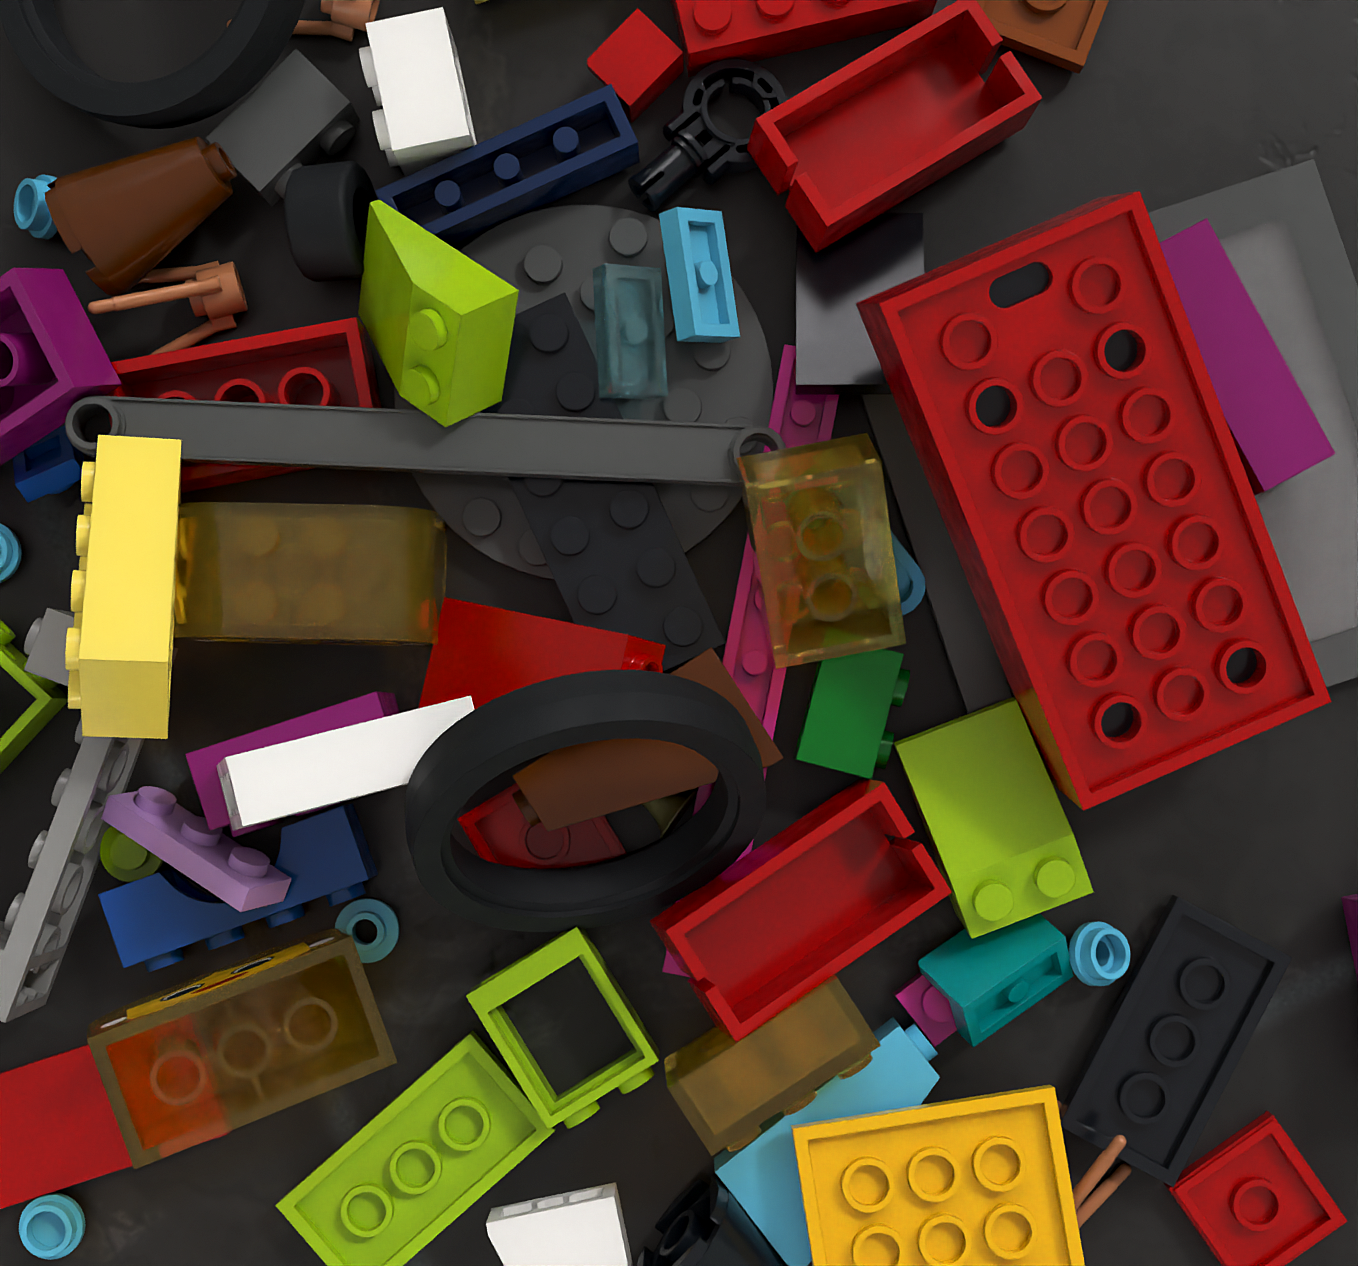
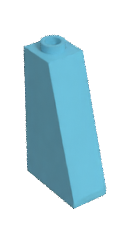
M894 1017L890 1018L714 1158L715 1173L788 1266H808L812 1260L791 1125L921 1105L940 1077L929 1063L938 1053L915 1023L904 1031Z

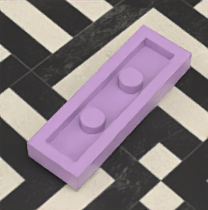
M144 786L139 788L138 791L108 796L101 817L102 820L239 912L284 901L292 878L270 865V859L264 853L253 848L243 847L223 834L222 828L209 831L206 818L195 816L177 804V799L172 793L158 787Z

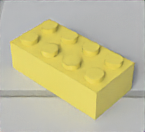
M98 435L96 462L83 461L81 501L92 503H85L84 515H78L76 555L80 556L79 570H73L71 612H75L74 626L67 628L65 667L66 670H69L68 709H81L82 736L168 739L180 536L181 440Z

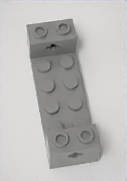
M47 608L44 618L39 617L33 622L24 644V653L29 655L24 671L68 686L69 670H66L65 667L67 628L74 626L75 612ZM173 647L172 665L178 652L176 647ZM80 719L75 733V742L81 746L72 769L66 768L61 773L54 787L51 803L57 806V810L49 831L43 830L38 835L30 851L28 867L33 868L34 871L25 893L20 892L15 897L8 910L5 922L0 921L1 1022L6 1023L46 1005L98 866L102 837L111 826L101 819L108 796L125 793L145 738L82 736V720Z

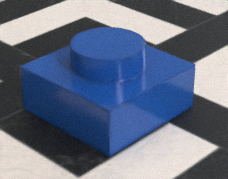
M65 425L53 430L12 458L15 485L29 503L47 494L61 493L70 488L76 481L81 480L82 464L84 461L83 452L71 444L66 435Z

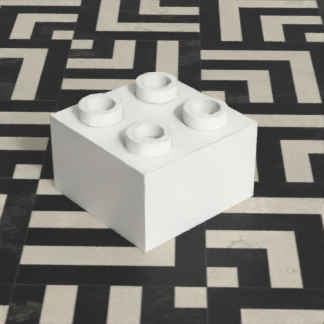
M443 7L365 23L370 46L359 48V54L368 88L372 87L377 106H383V109L372 111L378 143L380 149L386 152L389 166H400L406 177L477 145L458 52Z

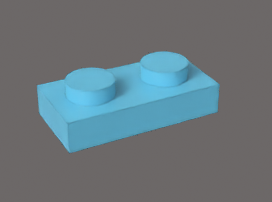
M675 207L660 213L659 219L677 341L723 343L739 338L740 332L722 211Z

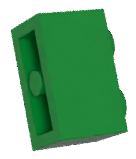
M831 634L826 635L819 655L793 759L872 779L874 767L885 769L894 739V732L884 730L891 705L896 707L902 706L910 678V670L900 668L904 654Z

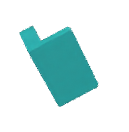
M1040 913L973 939L963 929L918 962L921 974L949 1000L957 1032L972 1047L978 1045L1074 976L1065 936Z

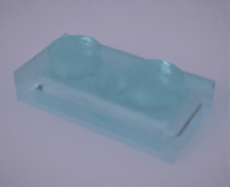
M603 264L594 268L593 288L599 397L655 400L668 396L661 268Z

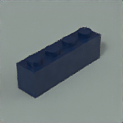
M609 84L377 189L375 192L379 200L454 247L485 233L505 221L534 211L639 163L638 140L612 84Z

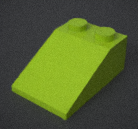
M378 199L370 202L358 314L399 395L444 427H448L501 402L519 290Z
M1014 697L894 742L941 875L952 891L949 897L954 911L971 939L1094 892L1072 829L1019 704Z

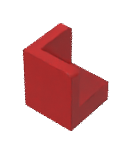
M637 8L587 59V68L605 86L612 84L618 99L621 101V106L627 119L633 123L683 72V51Z

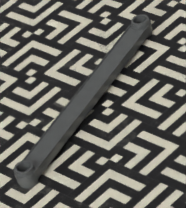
M118 396L82 398L72 405L65 420L66 435L71 444L87 456L96 458L97 442H87L84 434L85 425L93 415L106 412L110 413L112 417V428L108 435L181 440V462L759 487L774 481L785 467L787 459L786 445L778 433L768 427L744 424L475 413L457 423L444 427L421 410ZM752 441L765 444L773 454L774 462L772 468L762 472L750 470L741 461L740 447Z

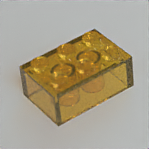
M863 433L736 458L765 634L776 669L906 644L882 462L868 434Z
M834 974L737 1043L714 1026L666 1057L664 1065L667 1087L711 1156L725 1147L728 1152H734L752 1142L761 1133L762 1129L759 1125L778 1112L782 1111L785 1116H788L811 1103L817 1096L815 1088L836 1074L839 1079H846L861 1071L873 1059L870 1052L881 1045L837 975Z

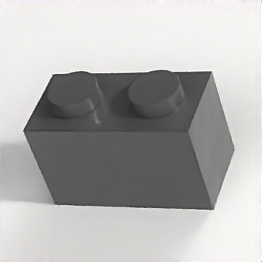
M295 49L206 137V140L210 144L218 142L230 158L235 171L273 207L281 198L284 199L286 183L291 172L302 166L315 165L326 153L329 156H333L340 152L353 138L356 131L354 125L360 119L351 102L299 50Z

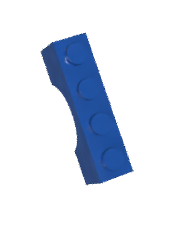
M353 803L282 828L280 851L274 867L292 878L283 902L239 912L219 897L195 888L175 868L158 872L98 894L123 968L144 961L147 972H152L184 960L185 957L181 947L204 939L209 951L244 938L245 934L242 925L265 917L270 929L305 916L302 903L326 895L330 907L365 894L366 891L362 882L378 875Z

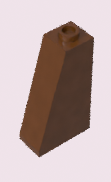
M712 647L670 673V675L695 681L714 690L726 698L739 711L746 721L758 748L763 768L772 766L783 759L780 751ZM639 738L598 740L550 751L513 775L520 789L513 793L512 796L532 827L542 822L549 832L714 783L717 780L718 769L707 758L696 751L672 742Z

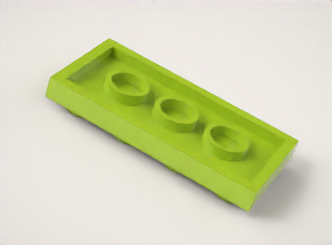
M472 1030L281 1198L275 1206L327 1266H403L555 1132L556 1125L547 1130L518 1081Z

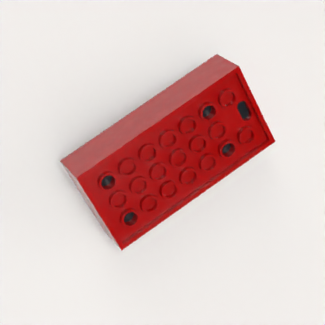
M1140 191L1099 197L856 303L1008 682L1050 780L1055 787L1083 811L1332 702Z

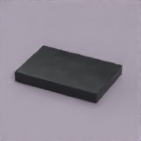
M882 213L815 253L797 225L796 395L892 394L856 303L924 274L923 213Z

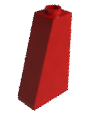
M444 597L418 708L471 695L474 709H477L491 700L516 689L540 681L582 672L643 670L663 673L662 661L666 645L628 634Z

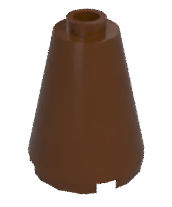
M197 136L58 177L47 185L51 189L45 192V201L51 218L70 252L73 254L81 249L87 258L96 265L85 273L107 295L115 297L130 291L233 194L229 180L236 177L237 174L230 158L218 142L208 146L201 137Z

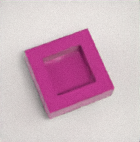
M921 972L893 992L934 1047L957 1030L949 1000Z

